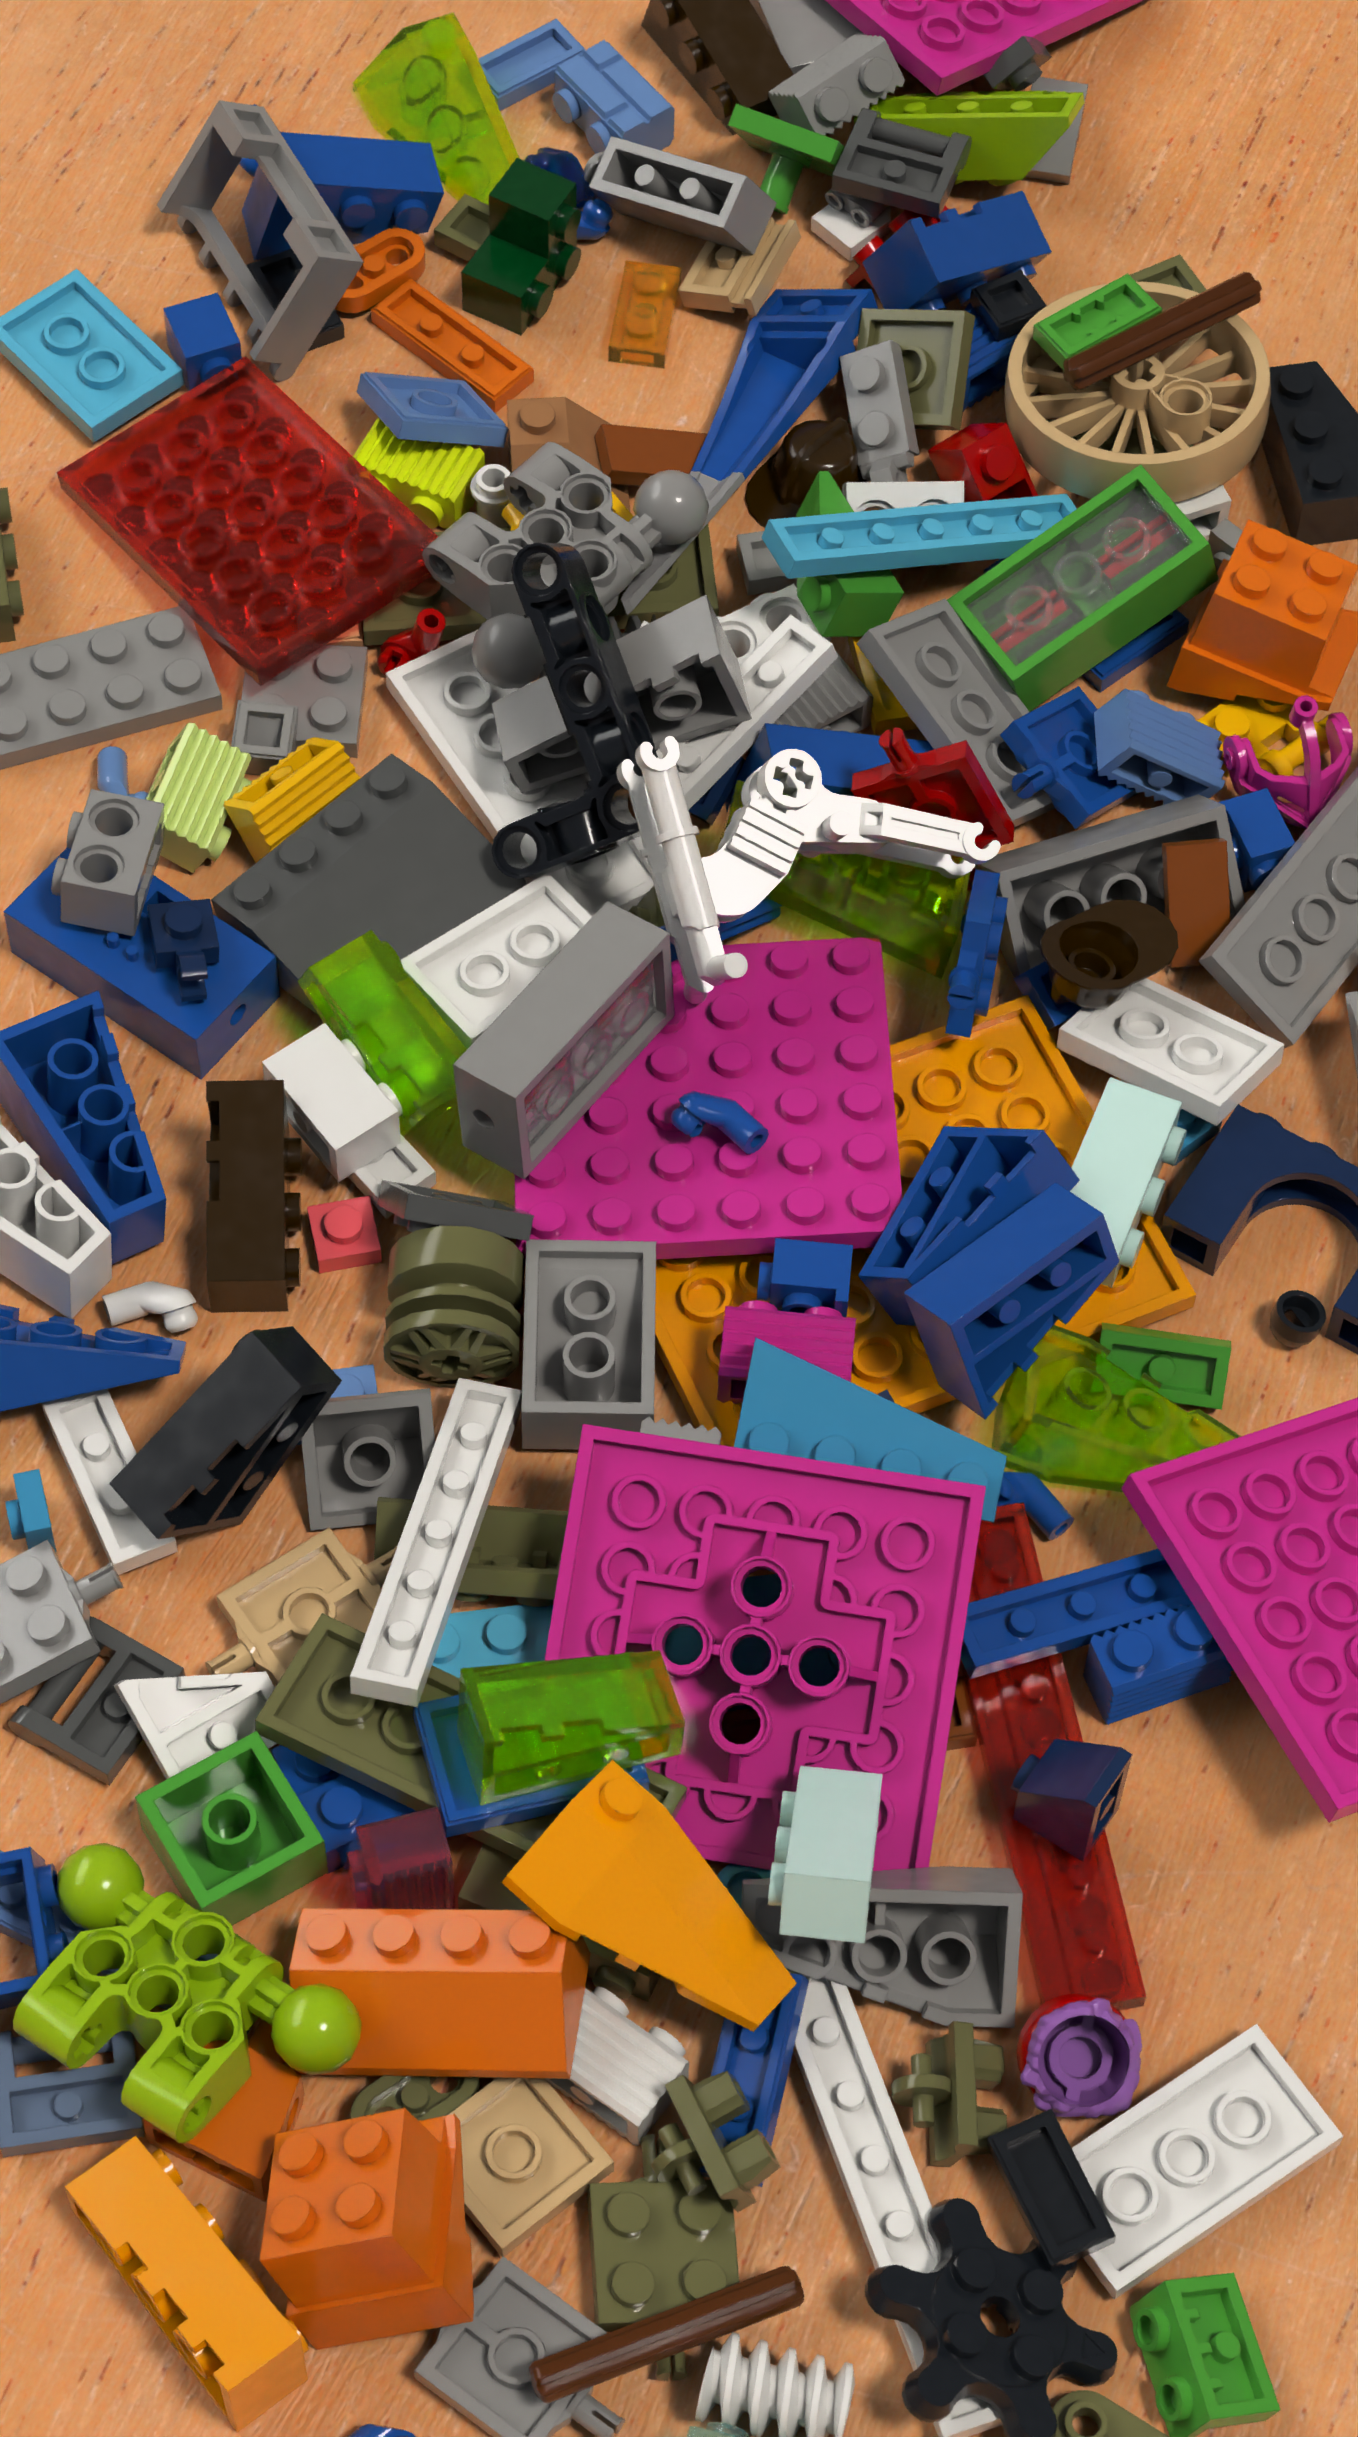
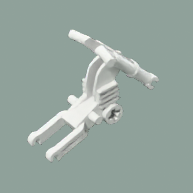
M668 736L660 743L662 759H658L653 755V746L649 742H643L636 749V762L642 770L643 776L635 774L633 770L634 764L629 759L624 760L617 767L618 781L629 792L644 848L640 849L642 858H647L665 927L670 934V942L676 949L685 982L684 997L692 1004L702 1003L714 986L721 985L725 980L740 978L746 973L748 963L742 954L724 953L718 931L719 923L735 921L755 908L788 874L797 853H801L807 858H814L819 854H859L938 871L948 879H958L972 871L976 864H983L995 857L1001 848V844L997 840L988 843L983 849L976 846L975 838L982 834L983 825L980 822L969 823L896 805L879 803L868 798L832 793L821 784L822 774L820 768L809 754L798 749H786L775 754L746 779L741 792L743 807L734 812L715 853L701 858L696 836L700 833L698 826L692 825L676 767L680 750L675 738ZM951 855L962 857L963 860L956 864L952 861Z

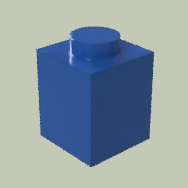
M218 293L163 308L167 345L174 362L183 369L184 384L190 396L208 390L221 389L228 384L244 380L241 344Z

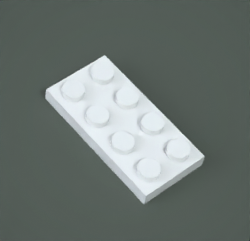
M1257 2024L1072 2147L1116 2235L1115 2243L1083 2257L1114 2300L1340 2145L1343 2138L1342 2133Z

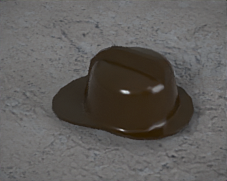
M841 417L833 422L812 420L794 426L784 437L779 450L757 470L748 483L746 502L751 516L761 526L766 527L769 519L796 517L819 471H829L841 492L842 484L846 482H867L866 479H863L860 467H858L857 448L852 436L849 434L846 420Z
M1113 900L1098 904L1069 919L1059 921L1048 927L1040 944L1042 956L1048 964L1053 1002L1058 1005L1071 1002L1080 1007L1100 1009L1107 1008L1119 1001L1133 984L1158 973L1172 962L1178 949V936L1170 919L1155 907L1136 900Z

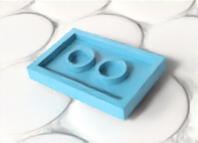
M75 269L0 317V353L93 443L184 385L183 369L78 269Z

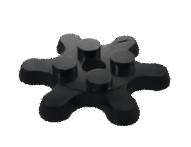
M962 2198L943 2200L933 2207L929 2212L927 2220L929 2233L938 2251V2261L934 2270L930 2273H921L901 2265H886L873 2271L865 2283V2297L869 2306L878 2315L886 2319L898 2320L908 2324L917 2332L923 2344L924 2355L921 2365L907 2376L902 2385L904 2404L909 2412L919 2420L933 2423L940 2422L947 2417L959 2400L968 2397L979 2398L989 2403L998 2412L1003 2424L1005 2437H1055L1057 2420L1046 2393L1048 2383L1054 2378L1068 2377L1089 2386L1104 2384L1113 2376L1118 2358L1117 2348L1109 2336L1078 2325L1067 2315L1063 2308L1062 2285L1073 2277L1077 2270L1078 2260L1049 2272L1034 2239L1030 2241L1027 2249L1022 2254L1004 2251L997 2247L986 2235L979 2213L973 2204ZM996 2304V2311L1004 2317L1008 2324V2329L1013 2331L1012 2334L1008 2337H999L990 2333L981 2320L980 2309Z

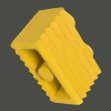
M316 737L307 739L305 744L297 747L296 751L288 753L286 758L279 760L277 765L271 766L269 771L261 774L260 778L252 780L251 785L243 787L241 792L234 794L233 798L224 802L223 806L255 864L361 778L355 772L356 767L350 762V757L344 752L345 747L339 741Z

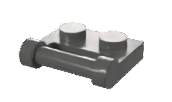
M863 108L832 174V190L939 219L938 215L944 209L960 169L962 170L966 165L970 153L971 136L956 132L951 137L882 119L880 112Z
M90 1616V1628L101 1652L49 1678L28 1707L22 1705L17 1709L9 1720L8 1725L17 1736L27 1743L46 1748L110 1786L143 1740L142 1735L113 1685L121 1680L185 1676L184 1668L101 1620ZM98 1656L111 1658L63 1726L53 1721V1717Z

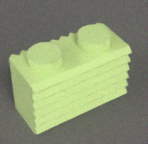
M187 723L171 742L154 778V782L150 787V791L146 796V800L164 803V837L160 856L192 873L196 871L206 858L215 862L221 855L232 832V829L223 825L228 815L223 804L226 800L233 798L234 794L241 792L243 787L251 785L252 782L244 777L252 759L250 754L241 752L239 747L230 746L228 741H220L217 735H209L206 729H199L196 723Z

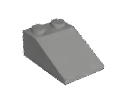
M535 1239L526 1241L521 1407L522 1449L579 1450L583 1424L640 1433L641 1423L644 1419L650 1416L654 1421L656 1242Z

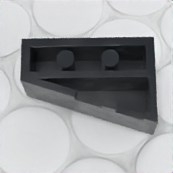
M1317 361L1270 367L1271 395L1269 415L1261 443L1290 536L1309 545L1358 539V413Z
M293 1326L251 1331L237 1342L232 1353L109 1484L157 1539L240 1525L342 1380Z

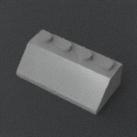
M1198 794L997 854L983 864H976L975 870L1000 873L996 896L1008 898L1000 949L1013 977L1015 978L1045 961L1041 953L1040 941L1048 927L1059 921L1069 919L1098 904L1113 900H1136L1155 907L1165 915L1162 843L1223 838L1227 841L1230 921H1232L1245 905L1225 805Z

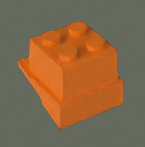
M1248 519L1230 560L1223 559L1217 571L1219 580L1210 586L1183 643L1166 686L1177 691L1235 701L1237 695L1290 705H1293L1298 697L1307 695L1316 700L1318 710L1329 711L1358 644V611L1343 609L1356 576L1358 565L1342 559L1331 552L1323 551L1285 535L1276 529Z
M406 2108L276 2133L260 2262L288 2297L286 2317L295 2324L301 2334L316 2350L473 2321L474 2296L471 2237L465 2228L461 2124L455 2114L418 2121Z

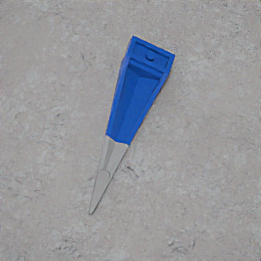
M776 289L760 308L758 314L752 318L719 408L689 474L704 488L709 504L707 519L702 529L841 369L839 357L856 351L853 340L859 335L862 308L878 309L872 289ZM696 536L682 544L665 545L658 542L651 548L654 558L652 565L633 578L632 583L621 597L627 615L635 609Z

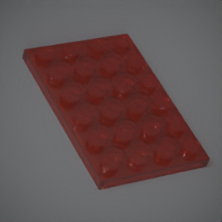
M246 356L56 472L61 489L260 686L432 576L424 563L422 553L423 549L438 536Z

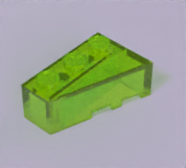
M370 930L313 964L305 971L297 982L322 1021L326 1023L340 1041L345 1038L349 1039L363 1057L366 1065L365 1071L377 1085L381 1082L386 1083L397 1096L403 1110V1114L399 1116L400 1134L403 1137L458 1104L453 1064L467 1049L403 970L399 956L388 942H381L374 932Z

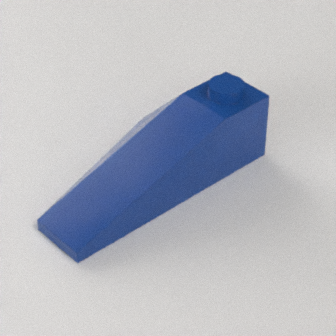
M0 1304V1412L180 1373L186 1351L185 1341L115 1327L100 1329L93 1336L83 1334L82 1329L74 1325L75 1319L55 1315L49 1318V1321L33 1324L19 1321L20 1308Z

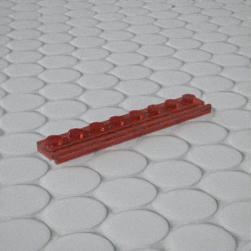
M1024 1502L997 1506L994 1522L981 1520L969 1603L1043 1582ZM1054 1654L972 1679L969 1678L960 1658V1665L967 1686L1008 1868L1013 1869L1023 1892L1021 1923L1041 2005L1057 1996L1078 1993L1109 2000L1110 2004L1118 2010L1144 2006L1146 1993L1105 1830L1082 1862L1013 1819L1018 1793L1012 1790L1011 1786L1026 1759L1031 1754L1041 1759L1054 1739L1083 1742L1062 1654Z

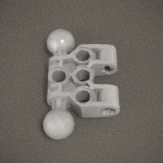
M547 442L504 479L503 486L507 497L514 507L524 515L516 530L505 531L476 513L467 512L423 549L422 557L428 571L442 586L487 619L475 634L471 650L474 665L486 682L502 689L522 688L538 678L543 670V665L546 663V659L531 619L524 617L525 612L513 583L511 569L513 560L519 550L533 543H563L575 548L583 558L599 602L605 613L608 614L617 605L619 593L632 583L635 576L641 574L652 565L654 558L651 548L658 542L665 545L682 544L697 536L707 519L709 504L704 488L693 476L678 470L659 471L645 479L638 489L633 506L635 516L627 522L613 512L611 478L555 442ZM549 555L545 557L540 568L541 578L548 587L554 583L557 576L556 563Z

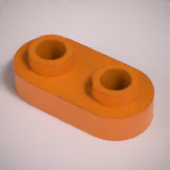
M391 228L376 234L354 247L364 263L335 309L345 313L363 312L380 303L408 279L411 278L417 281L424 273L426 266L425 246L422 239L410 230Z

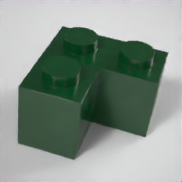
M515 159L489 194L490 234L461 272L462 310L521 336L535 317L541 318L546 313L554 290L563 279L569 280L574 275L581 258V250L577 247V229L581 219V211L577 209V183L522 159Z

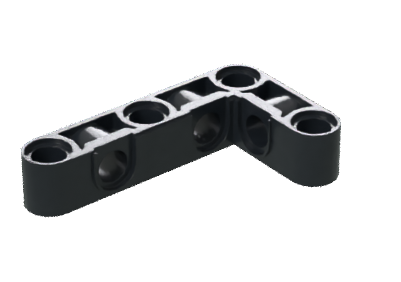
M533 543L526 545L515 556L511 573L525 612L524 617L531 619L547 663L543 665L567 732L569 735L575 736L591 780L587 782L589 788L583 790V796L556 806L539 808L537 813L510 823L499 830L493 839V861L502 873L516 879L542 875L547 872L551 873L563 867L590 860L618 848L622 843L639 837L640 832L637 821L628 809L629 792L618 781L617 767L624 760L629 759L634 764L633 770L635 774L643 776L642 770L635 758L636 749L643 742H649L653 746L652 753L658 758L650 729L607 615L597 597L585 562L575 548L563 543ZM548 555L553 558L557 566V576L550 587L543 582L540 573L541 563ZM591 672L597 675L602 688L601 695L595 704L588 700L584 691L585 679ZM526 833L533 838L537 847L536 859L532 864L525 861L520 849L521 840Z

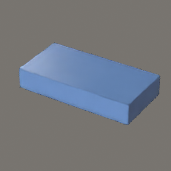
M555 19L467 64V79L499 112L555 83L557 66L577 54L580 57L583 56L586 49Z

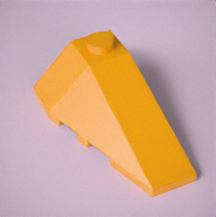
M611 1760L570 1801L501 1882L553 1930L574 1941H577L583 1935L617 1953L615 1962L633 1971H636L640 1965L673 1981L680 1995L752 2032L759 2027L797 1984L667 1808L614 1760Z

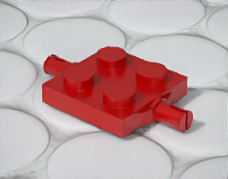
M893 728V735L891 730L888 729L880 736L879 745L884 749L891 762L852 774L851 791L855 797L868 798L879 803H887L969 823L980 822L983 825L982 834L975 838V844L980 849H983L985 845L993 840L999 841L1001 845L1014 842V824L967 740L917 754L911 748L901 728ZM951 855L952 861L956 864L963 860L962 857ZM894 862L900 874L921 869L920 867ZM975 867L968 874L959 878L961 886L965 890H972L976 871Z

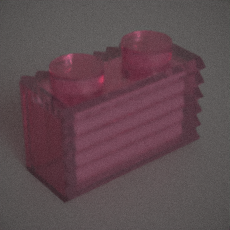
M438 1807L355 1827L358 1849L346 1852L351 1875L349 1882L355 1909H455L453 1862Z

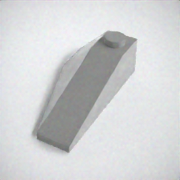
M940 1866L873 1871L865 1944L780 1935L781 1906L768 1905L770 1878L742 1880L741 1909L786 1969L816 1980L825 1978L844 1986L847 1985V1987L861 1991L862 1996L883 2004L886 2000L921 2013L922 2018L944 2026H949L953 2021L973 2023V2027L1014 2028L1023 1892L1012 1868Z

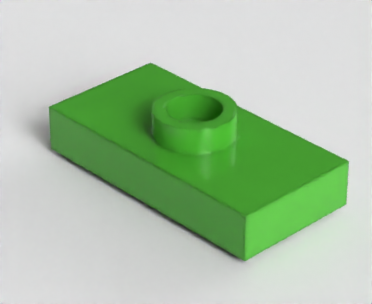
M1126 274L1034 324L1033 339L1064 370L1063 362L1066 358L1162 312V308L1129 274Z

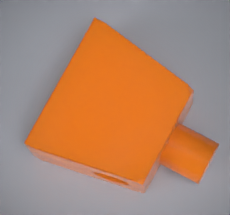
M261 2019L248 2042L251 2077L193 2139L186 2143H178L146 2120L142 2119L148 2143L266 2202L276 2133L294 2129L303 2105L305 2093L302 2076L284 2065L285 2061L277 2053L271 2038L272 2026ZM216 2040L208 2043L203 2048L215 2049L225 2045L228 2041Z

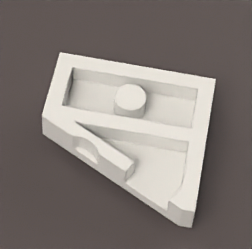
M266 1671L121 1680L113 1685L166 1780L255 1732V1719L275 1689ZM260 1735L268 1749L277 1744Z

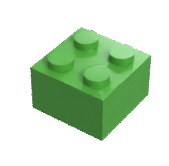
M257 1731L135 1796L141 1828L184 1901L202 1912H213L223 1916L232 1926L328 1873L325 1841Z

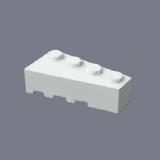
M0 1115V1274L64 1316L72 1319L112 1279L111 1233L61 1179L55 1181L40 1165L39 1156L25 1141L19 1143L1 1124Z

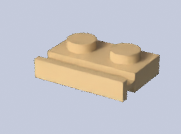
M770 217L754 255L706 241L678 289L683 306L734 313L736 308H745L749 315L756 316L801 238L796 220L788 219L785 225L775 224L774 218Z

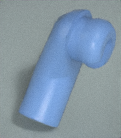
M115 746L105 747L99 752L97 756V786L99 791L146 800L148 793L145 791L129 794L126 753L121 748Z

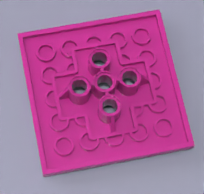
M583 1424L542 1677L614 1661L645 1767L687 1787L686 1800L675 1820L706 1860L771 1870L772 1862H774L783 1791L796 1792L800 1766L883 1774L873 1871L929 1867L986 1486ZM757 1570L774 1572L782 1583V1591L779 1598L767 1607L751 1605L743 1596L745 1579ZM679 1627L696 1629L703 1639V1649L700 1656L694 1662L687 1665H678L671 1662L665 1653L667 1636ZM748 1637L764 1640L771 1649V1660L768 1667L757 1675L747 1676L738 1672L732 1662V1653L735 1646L741 1640ZM814 1648L828 1649L839 1660L837 1677L825 1686L808 1684L800 1674L802 1657ZM737 1705L752 1707L760 1717L758 1735L746 1744H734L728 1741L722 1732L724 1714L730 1708Z

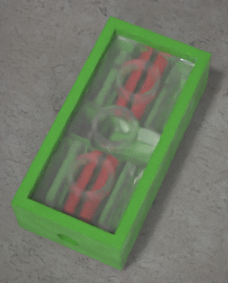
M1140 464L947 599V601L1030 712L1212 585L1219 578L1210 543Z

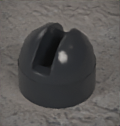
M1299 1290L1287 1291L1279 1297L1271 1312L1270 1329L1275 1339L1282 1344L1294 1348L1309 1344L1317 1337L1325 1323L1326 1312L1321 1302L1313 1295Z

